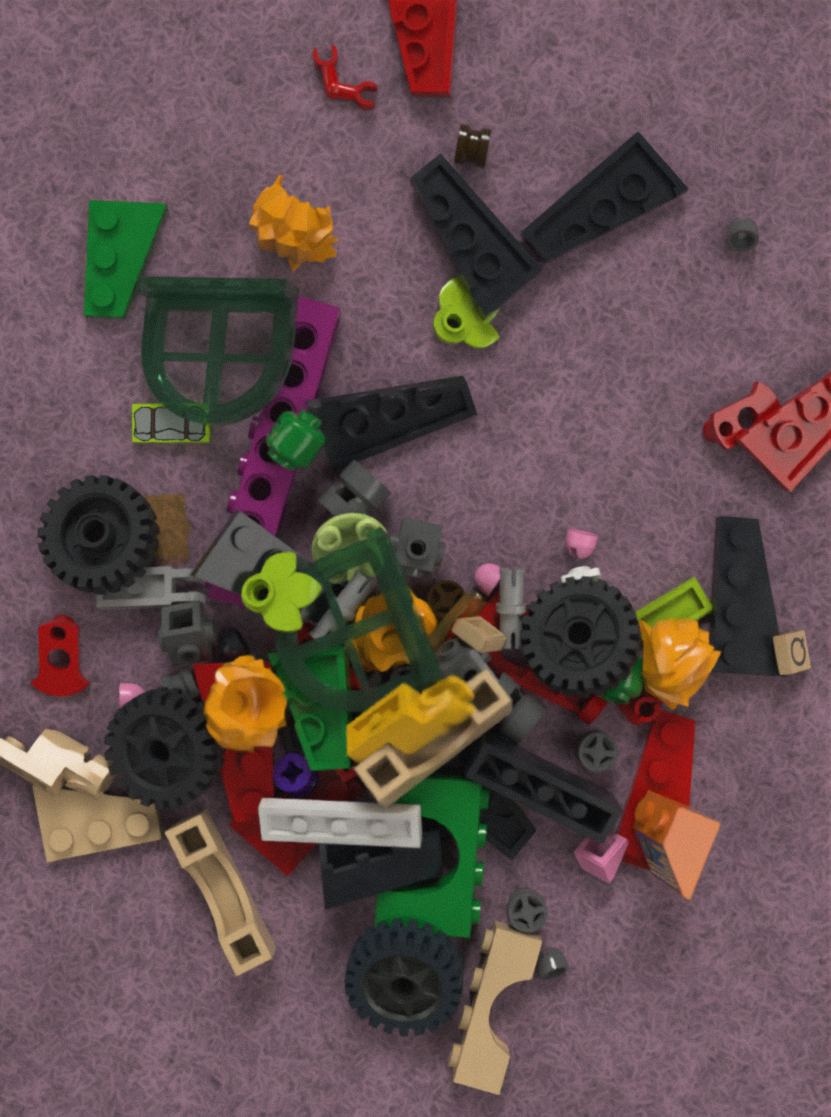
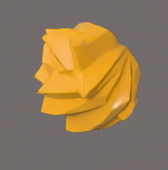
M279 175L271 187L265 188L260 193L253 205L249 228L257 235L258 247L263 251L277 252V255L281 258L288 257L289 265L293 272L304 262L324 263L326 259L336 257L337 251L332 244L339 240L332 235L333 220L331 218L330 206L327 205L326 208L315 207L316 209H314L308 202H300L296 196H288L286 190L282 188L283 175Z
M402 587L394 593L382 588L381 594L364 600L358 609L355 626L350 630L352 637L345 643L350 646L348 649L349 658L361 664L365 672L372 670L382 672L387 671L389 668L396 669L404 663L413 664L433 644L438 623L430 606L423 600L416 598L410 587Z
M669 617L666 621L660 620L656 622L653 628L643 620H640L639 624L643 640V670L641 675L643 676L645 691L664 701L672 710L678 704L688 707L689 698L704 684L722 651L713 650L715 647L709 644V632L700 629L696 620L685 618L673 619Z
M242 656L233 662L225 663L223 667L217 670L216 683L211 686L210 695L204 705V715L207 719L206 727L209 734L223 748L253 752L254 746L272 747L277 737V730L287 725L284 710L288 698L284 695L285 688L281 681L271 672V668H264L262 659L255 661L253 656Z

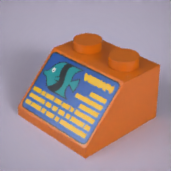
M648 790L645 798L638 803L635 811L636 821L633 827L652 876L680 896L690 900L721 823L685 804Z

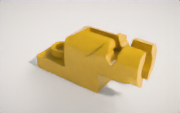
M449 676L439 681L421 694L407 684H401L347 725V756L360 763L382 748L386 743L392 744L407 754L414 753L437 736L450 731L451 724L457 725L475 712V707L468 703L474 699L472 690L464 681L455 676Z

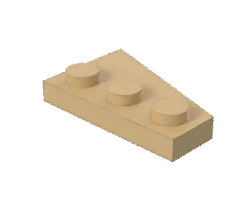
M32 785L47 862L164 838L159 809H155V803L149 807L140 804L142 797L133 800L127 795L104 793L99 799H95L88 794L71 788H61L56 797H53L37 786Z

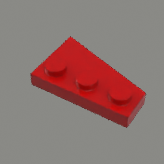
M388 0L413 97L451 98L458 0Z
M335 770L318 771V785L309 796L294 798L283 792L276 796L275 799L353 802L365 786L357 779L349 784H343ZM260 821L232 822L229 825L286 876L291 874L317 844L262 840Z

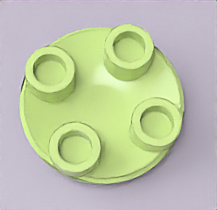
M360 513L338 515L325 522L316 532L311 548L313 561L317 568L324 573L325 579L332 584L349 582L356 570L362 572L365 577H377L386 569L390 539L383 525L368 515Z

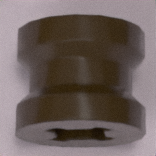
M461 124L454 163L463 164L468 161L474 162L476 167L485 168L491 129L483 128L480 131L472 130L469 125Z
M442 580L435 583L429 590L427 602L437 617L452 619L464 610L466 594L457 582Z

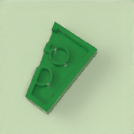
M89 200L84 316L86 318L125 319L141 279L143 267L155 243L159 226L168 209L166 203Z
M341 646L267 653L271 665L275 667L279 680L285 688L284 695L288 698L287 701L295 720L294 726L311 771L354 768V760L347 756V725L352 722L348 648Z

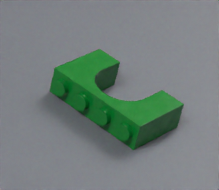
M438 768L392 803L420 805L421 817L434 819L450 830L456 839L460 855L454 868L441 878L431 881H418L377 894L375 928L377 923L385 920L388 926L391 927L393 919L402 918L403 926H408L409 919L418 920L417 928L422 929L425 923L433 925V934L441 930L447 936L470 938L472 924L479 925L481 900H474L475 886L482 887L484 862H477L478 848H485L487 824H480L481 809L488 810L490 789L466 778L463 770Z

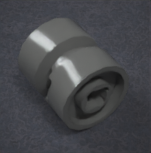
M353 459L339 475L341 483L339 485L331 484L317 501L335 517L347 513L368 515V510L370 508L378 509L391 492Z
M502 672L497 677L499 680L498 684L512 700L513 712L497 723L498 732L517 745L538 722L547 706L531 693H520L521 685L505 672Z

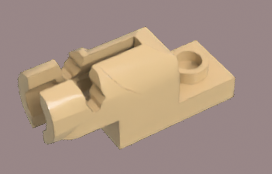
M45 729L28 753H25L27 748L18 740L7 736L5 740L0 738V765L53 797H56L65 782H67L65 786L99 799L116 776V774L111 776L108 767L113 762L105 760L101 755H97L91 760L89 747L56 730Z

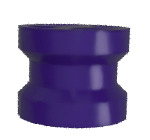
M289 753L282 756L273 768V778L276 785L294 798L309 796L318 785V771H311L307 759L298 753ZM293 768H295V772L292 774V776L288 777V775H290L293 771Z

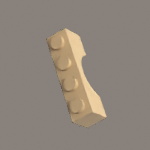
M487 669L466 683L474 695V699L468 702L475 707V712L457 725L451 724L450 731L437 736L412 754L402 752L392 744L387 743L354 768L383 809H386L513 712L512 700Z
M205 808L172 825L165 834L181 867L192 876L206 899L215 921L218 941L235 975L238 976L272 959L276 945L208 809Z
M496 920L494 921L492 931L485 929L479 952L485 954L482 967H474L469 984V990L474 992L471 1006H463L458 1028L464 1030L460 1044L453 1043L449 1054L447 1066L453 1068V1082L500 1095L510 1053L508 1045L499 1039L492 1030L489 1023V1013L492 1003L504 988L515 982L532 980L542 945L540 933H525L517 930L513 925Z

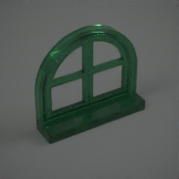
M138 276L137 292L147 298L141 344L142 367L152 393L164 407L177 416L195 424L224 426L251 417L274 398L286 379L293 355L299 290L287 279ZM168 311L212 312L208 353L164 352ZM228 313H274L270 355L224 354ZM164 361L207 363L203 404L187 399L174 387L167 374ZM223 363L267 364L260 378L246 393L232 401L219 404Z
M381 527L367 532V539L326 555L300 572L311 576L320 585L322 584L339 630L299 646L297 631L284 632L275 629V641L279 659L290 680L307 697L335 710L365 712L403 683L420 693L445 679L388 533ZM370 561L388 609L347 626L329 579ZM394 623L413 672L371 689L353 640ZM345 644L362 691L340 690L324 683L313 674L304 660Z

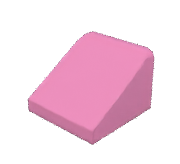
M612 831L604 844L586 836L575 849L574 854L584 871L610 884L615 877L629 842L626 838Z

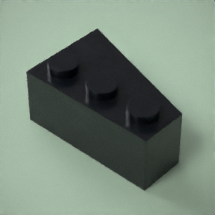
M421 817L422 841L420 848L320 843L321 878L325 910L441 875L442 862L438 821Z

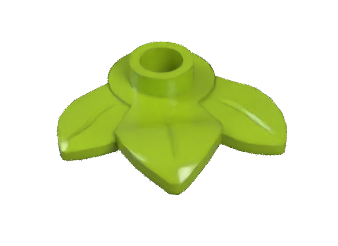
M454 277L448 281L439 293L440 310L434 316L432 323L433 331L437 338L447 344L464 342L475 349L486 348L494 344L499 339V335L490 322L494 319L499 309L485 321H482L460 277ZM447 319L456 320L459 328H451L447 324Z
M294 552L278 553L267 559L261 573L251 576L245 582L241 594L243 603L249 610L262 614L264 620L271 628L284 632H294L302 628V617L299 609L305 608L314 602L322 589L321 585L311 576L295 572L297 558ZM263 588H268V597L263 601H259L257 598L258 592Z

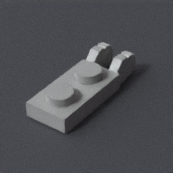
M173 566L144 567L147 572L142 578L135 576L133 578L135 583L130 587L121 586V591L116 593L106 591L105 595L96 594V608L99 610L162 608L199 600L201 604H205V594L195 591L176 593V581H203L190 576L195 568L175 569Z

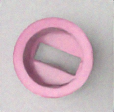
M569 528L565 539V548L571 556L575 557L577 555L578 558L584 559L590 556L596 548L598 535Z
M491 563L481 565L474 575L477 588L487 597H491L500 587L499 568L501 567Z
M120 683L119 708L134 697L144 693L145 690L138 684Z

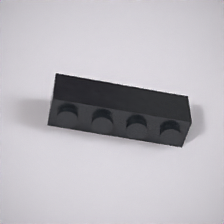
M486 731L469 744L459 759L466 778L601 844H604L623 812L612 792L489 731Z

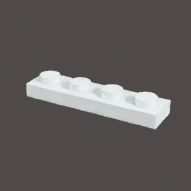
M262 798L258 807L262 840L420 848L421 846L420 805L391 804L386 809H383L380 803Z

